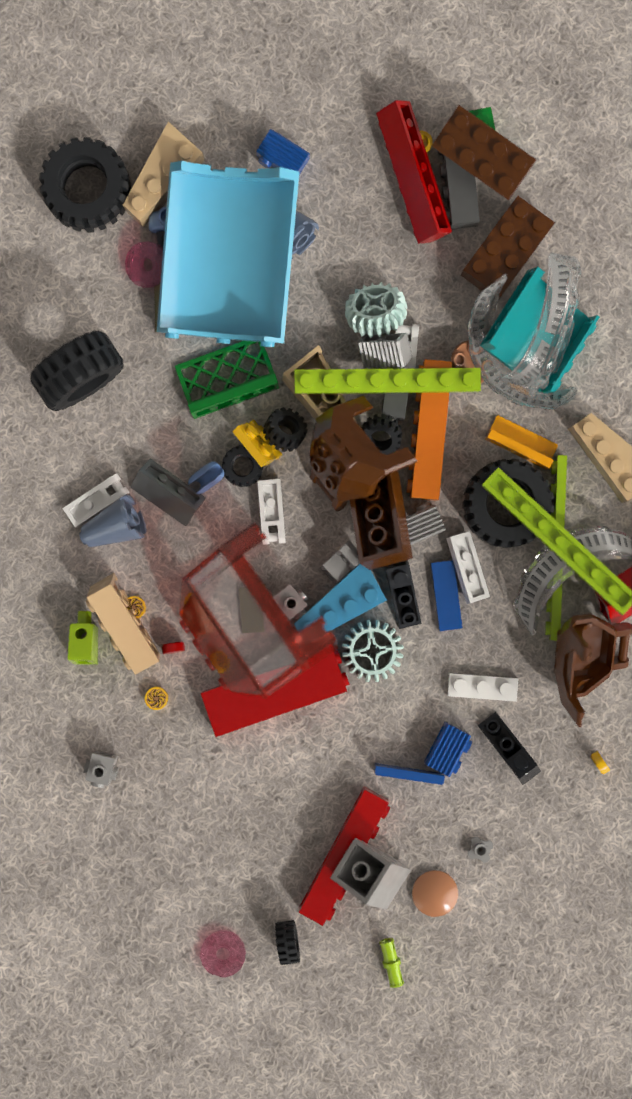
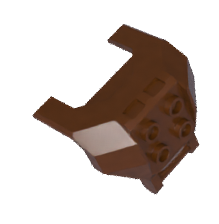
M364 395L329 408L316 419L309 449L312 467L310 479L313 483L319 485L332 502L331 506L336 512L345 508L348 500L364 498L374 494L377 483L385 475L418 461L407 447L388 455L380 452L353 418L356 415L373 409V406Z
M588 613L572 616L563 624L562 629L558 630L554 673L560 701L578 727L582 726V718L585 716V711L578 697L587 696L607 680L613 670L628 667L629 658L627 654L629 638L632 634L631 623L611 624ZM620 637L618 656H615L616 639Z

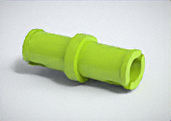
M382 939L379 941L384 958L382 964L387 971L389 985L391 988L400 987L404 984L399 966L401 960L400 957H397L394 939Z

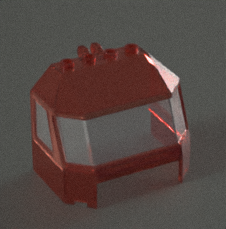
M254 522L226 541L192 571L182 577L179 615L182 620L179 623L186 633L191 632L195 639L192 640V643L201 655H207L208 658L205 659V662L212 672L217 670L221 677L217 680L225 691L230 689L235 694L266 699L336 651L338 645L332 631L326 632L323 628L326 621L322 616L297 633L243 554L267 538L263 532L260 534V528Z

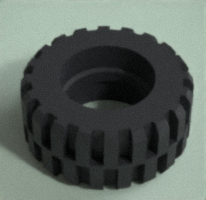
M76 137L70 139V144L66 145L65 142L58 144L60 149L56 152L53 149L48 154L50 160H44L41 166L44 173L41 172L39 174V181L42 184L39 187L40 193L44 197L43 201L51 213L66 227L71 226L73 230L81 232V229H85L87 233L94 232V228L97 227L101 231L107 228L105 224L109 222L112 224L118 221L117 215H123L126 211L123 204L129 191H131L129 174L121 157L117 155L111 146L106 147L105 143L101 140L93 142L90 137H84L83 141H79ZM89 166L100 169L107 179L106 188L102 195L95 201L87 204H78L70 201L65 193V185L69 176L75 170Z
M99 330L92 331L63 344L41 360V363L37 364L31 372L30 381L47 408L53 411L64 410L87 399V397L98 392L99 389L112 381L123 369V359L106 333Z
M501 459L492 462L477 471L469 480L467 488H465L463 494L465 495L464 501H462L465 521H468L470 530L476 533L480 540L490 543L492 546L511 548L528 544L534 541L536 536L521 522L514 525H502L491 518L486 507L489 492L481 485L499 467L550 515L554 511V506L552 505L554 495L548 487L550 483L548 479L545 480L542 477L543 473L539 469H534L532 464L528 462L523 463L519 459Z

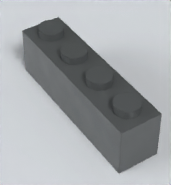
M438 151V155L443 156V163L440 164L441 178L445 177L446 186H442L443 200H447L448 209H445L451 229L477 227L480 218L475 177Z

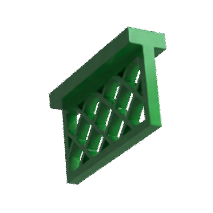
M241 341L175 365L189 410L194 419L280 389L264 346H260L261 350L258 356L254 357L246 353L249 345L257 342ZM230 352L240 354L235 365L224 361ZM243 357L255 361L250 372L239 367ZM210 359L219 362L214 373L203 369L206 361ZM258 363L267 366L269 374L263 376L254 374ZM222 364L233 369L228 379L217 375ZM192 367L197 372L191 381L183 377L181 370ZM236 371L248 375L244 383L237 384L232 381ZM201 372L212 376L207 387L196 383ZM215 378L226 383L222 391L216 392L210 389ZM194 386L204 390L200 399L192 401L190 393Z

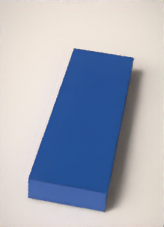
M450 560L431 563L439 631L462 629L454 562Z
M375 763L374 773L378 776L439 785L444 784L445 776L440 772Z

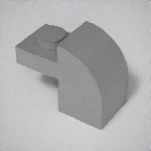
M348 541L320 567L334 584H337L359 564L357 548Z

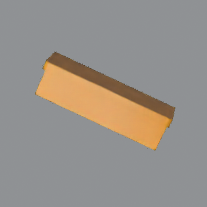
M499 415L496 416L485 440L546 470L551 467L554 461L552 458L558 448L556 443Z

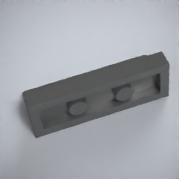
M151 458L140 468L131 485L134 491L184 526L189 524L194 513L206 499L202 494H196L197 491Z

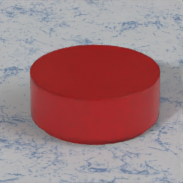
M182 641L167 643L161 646L163 655L185 651V645Z

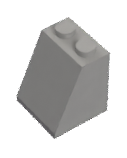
M355 838L330 878L366 905L387 910L411 870L390 855Z

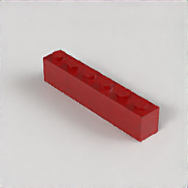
M395 100L376 112L379 127L386 143V149L389 152L393 171L399 183V189L407 208L406 211L413 227L414 236L418 244L431 243L448 235L452 230L411 102Z
M365 786L363 787L303 898L298 913L322 926L326 920L330 921L336 910L333 907L337 899L339 901L342 900L346 889L330 877L355 838L365 843H368L370 838L374 840L380 828L377 826L380 819H385L390 810L387 798Z

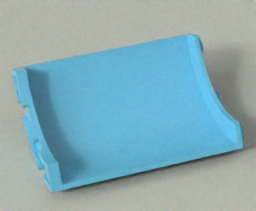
M186 161L170 163L157 332L165 333V338L179 339V335L217 338L216 343L230 344V340L261 342L260 346L274 347L275 343H284L299 171L281 167L258 169L257 172H247L245 168L225 167V170L213 169L212 171L211 165Z

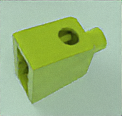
M78 611L77 623L70 624L68 661L75 665H98V627L91 623V611ZM87 632L86 637L81 639V635Z

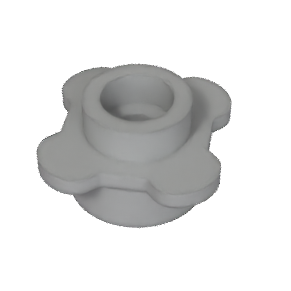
M479 837L472 838L471 850L468 851L469 858L480 859L483 863L490 860V850L493 848L492 841H484Z

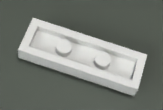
M470 531L446 538L466 604L490 597Z
M449 673L447 696L517 702L518 678Z

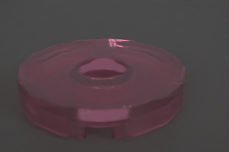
M147 241L135 244L128 251L125 268L129 279L135 285L143 288H152L161 283L163 247L157 243ZM147 258L152 261V269L150 271H146L143 266Z
M228 930L212 932L205 938L200 951V959L207 972L224 978L237 973L242 968L246 956V949L242 939L237 934ZM225 948L229 951L230 956L225 960L219 959L216 954L217 950Z

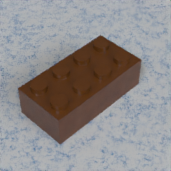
M460 105L457 106L432 144L433 148L507 200L511 199L537 161Z
M517 196L465 266L460 276L482 292L502 277L492 296V299L498 302L555 222L520 196Z
M394 471L385 475L377 483L374 494L350 500L358 560L361 565L369 570L413 559L399 472Z

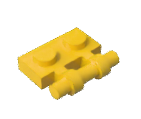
M253 419L249 423L238 425L232 432L256 462L263 467L279 459L283 454L280 450L275 449V445L270 446L268 444L270 441L265 439L266 434H263L264 427L262 425L259 426Z

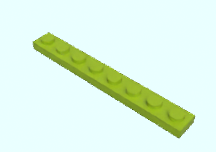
M480 368L294 370L295 394L454 393L481 391Z
M557 455L556 461H553L551 465V474H555V484L551 483L550 492H553L554 511L550 515L562 527H565L567 455ZM563 568L547 584V589H551L550 598H546V612H550V620L545 622V635H549V640L557 641V632L561 629Z
M499 467L481 485L620 615H624L632 606V590Z

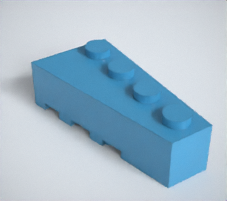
M359 564L300 617L294 625L304 644H307L387 601L371 570Z

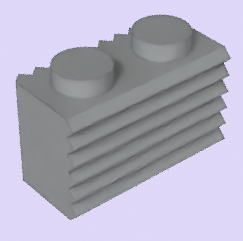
M390 333L389 335L381 334L380 337L373 335L371 338L368 334L364 335L357 342L363 368H404L412 359L408 334Z
M429 503L416 507L417 512L412 515H408L405 512L411 545L446 530L435 505L429 506Z

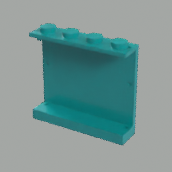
M539 267L527 270L480 346L517 375L529 364L541 340L557 350L547 372L534 387L541 394L555 392L562 383L560 380L572 368L573 359L584 349V342L595 331L596 323L600 317L598 315L587 317L570 303L562 338L544 332L550 311L552 287L541 279L545 272Z

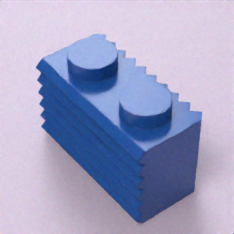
M272 129L269 130L256 151L257 158L259 159L258 162L265 168L281 167L299 171V175L310 159L309 152Z
M445 721L424 760L425 765L448 777L452 773L456 774L462 763L459 761L462 753H467L471 747V735Z

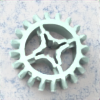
M380 282L379 285L372 283L368 287L363 285L361 290L355 289V293L349 295V300L346 301L345 317L354 333L359 332L361 336L368 334L371 338L373 335L380 337L384 333L389 335L391 330L397 331L398 326L403 325L407 315V302L403 292H400L398 287H392L391 284L384 286Z
M366 620L367 627L364 628L362 623L359 622L358 627L360 630L358 632L353 627L350 629L354 634L353 637L345 635V639L349 640L350 643L342 644L343 648L348 649V652L342 653V657H350L344 664L345 666L354 665L350 668V673L359 670L357 673L358 679L364 673L366 674L365 680L367 682L370 681V675H374L375 682H378V674L382 673L383 678L387 679L388 676L385 671L389 670L390 673L394 674L395 670L391 666L394 664L400 667L401 664L395 659L396 657L403 658L404 655L397 653V650L403 649L404 646L402 644L396 645L395 642L401 640V637H392L396 632L394 628L389 632L386 631L388 623H384L383 627L379 628V620L375 621V626H371V621ZM374 632L385 635L391 645L377 644ZM367 633L366 646L353 650L357 639ZM370 639H372L375 648L384 649L375 652V662L370 657V653L367 655L366 652H363L370 649ZM391 652L389 661L383 667L378 668L379 656ZM354 657H368L372 669L360 666Z

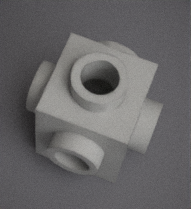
M291 584L272 598L278 605L275 607V610L283 619L287 616L289 620L293 617L297 620L307 612L304 608L308 606L305 602L308 597L300 588L296 591ZM293 599L296 602V606L293 608L289 607L287 601Z
M95 750L92 753L91 759H87L83 771V773L87 774L85 780L90 781V785L104 788V785L108 786L112 780L115 781L119 767H116L118 755Z

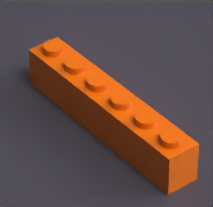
M424 359L423 365H419L418 368H452V362ZM416 393L415 402H419V409L414 411L413 424L417 425L416 434L412 433L411 447H415L414 457L418 461L409 465V470H413L412 479L407 480L406 493H410V498L438 501L449 393Z

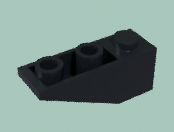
M408 560L384 566L399 629L422 624Z
M494 712L478 725L522 785L541 772L537 763L497 712Z

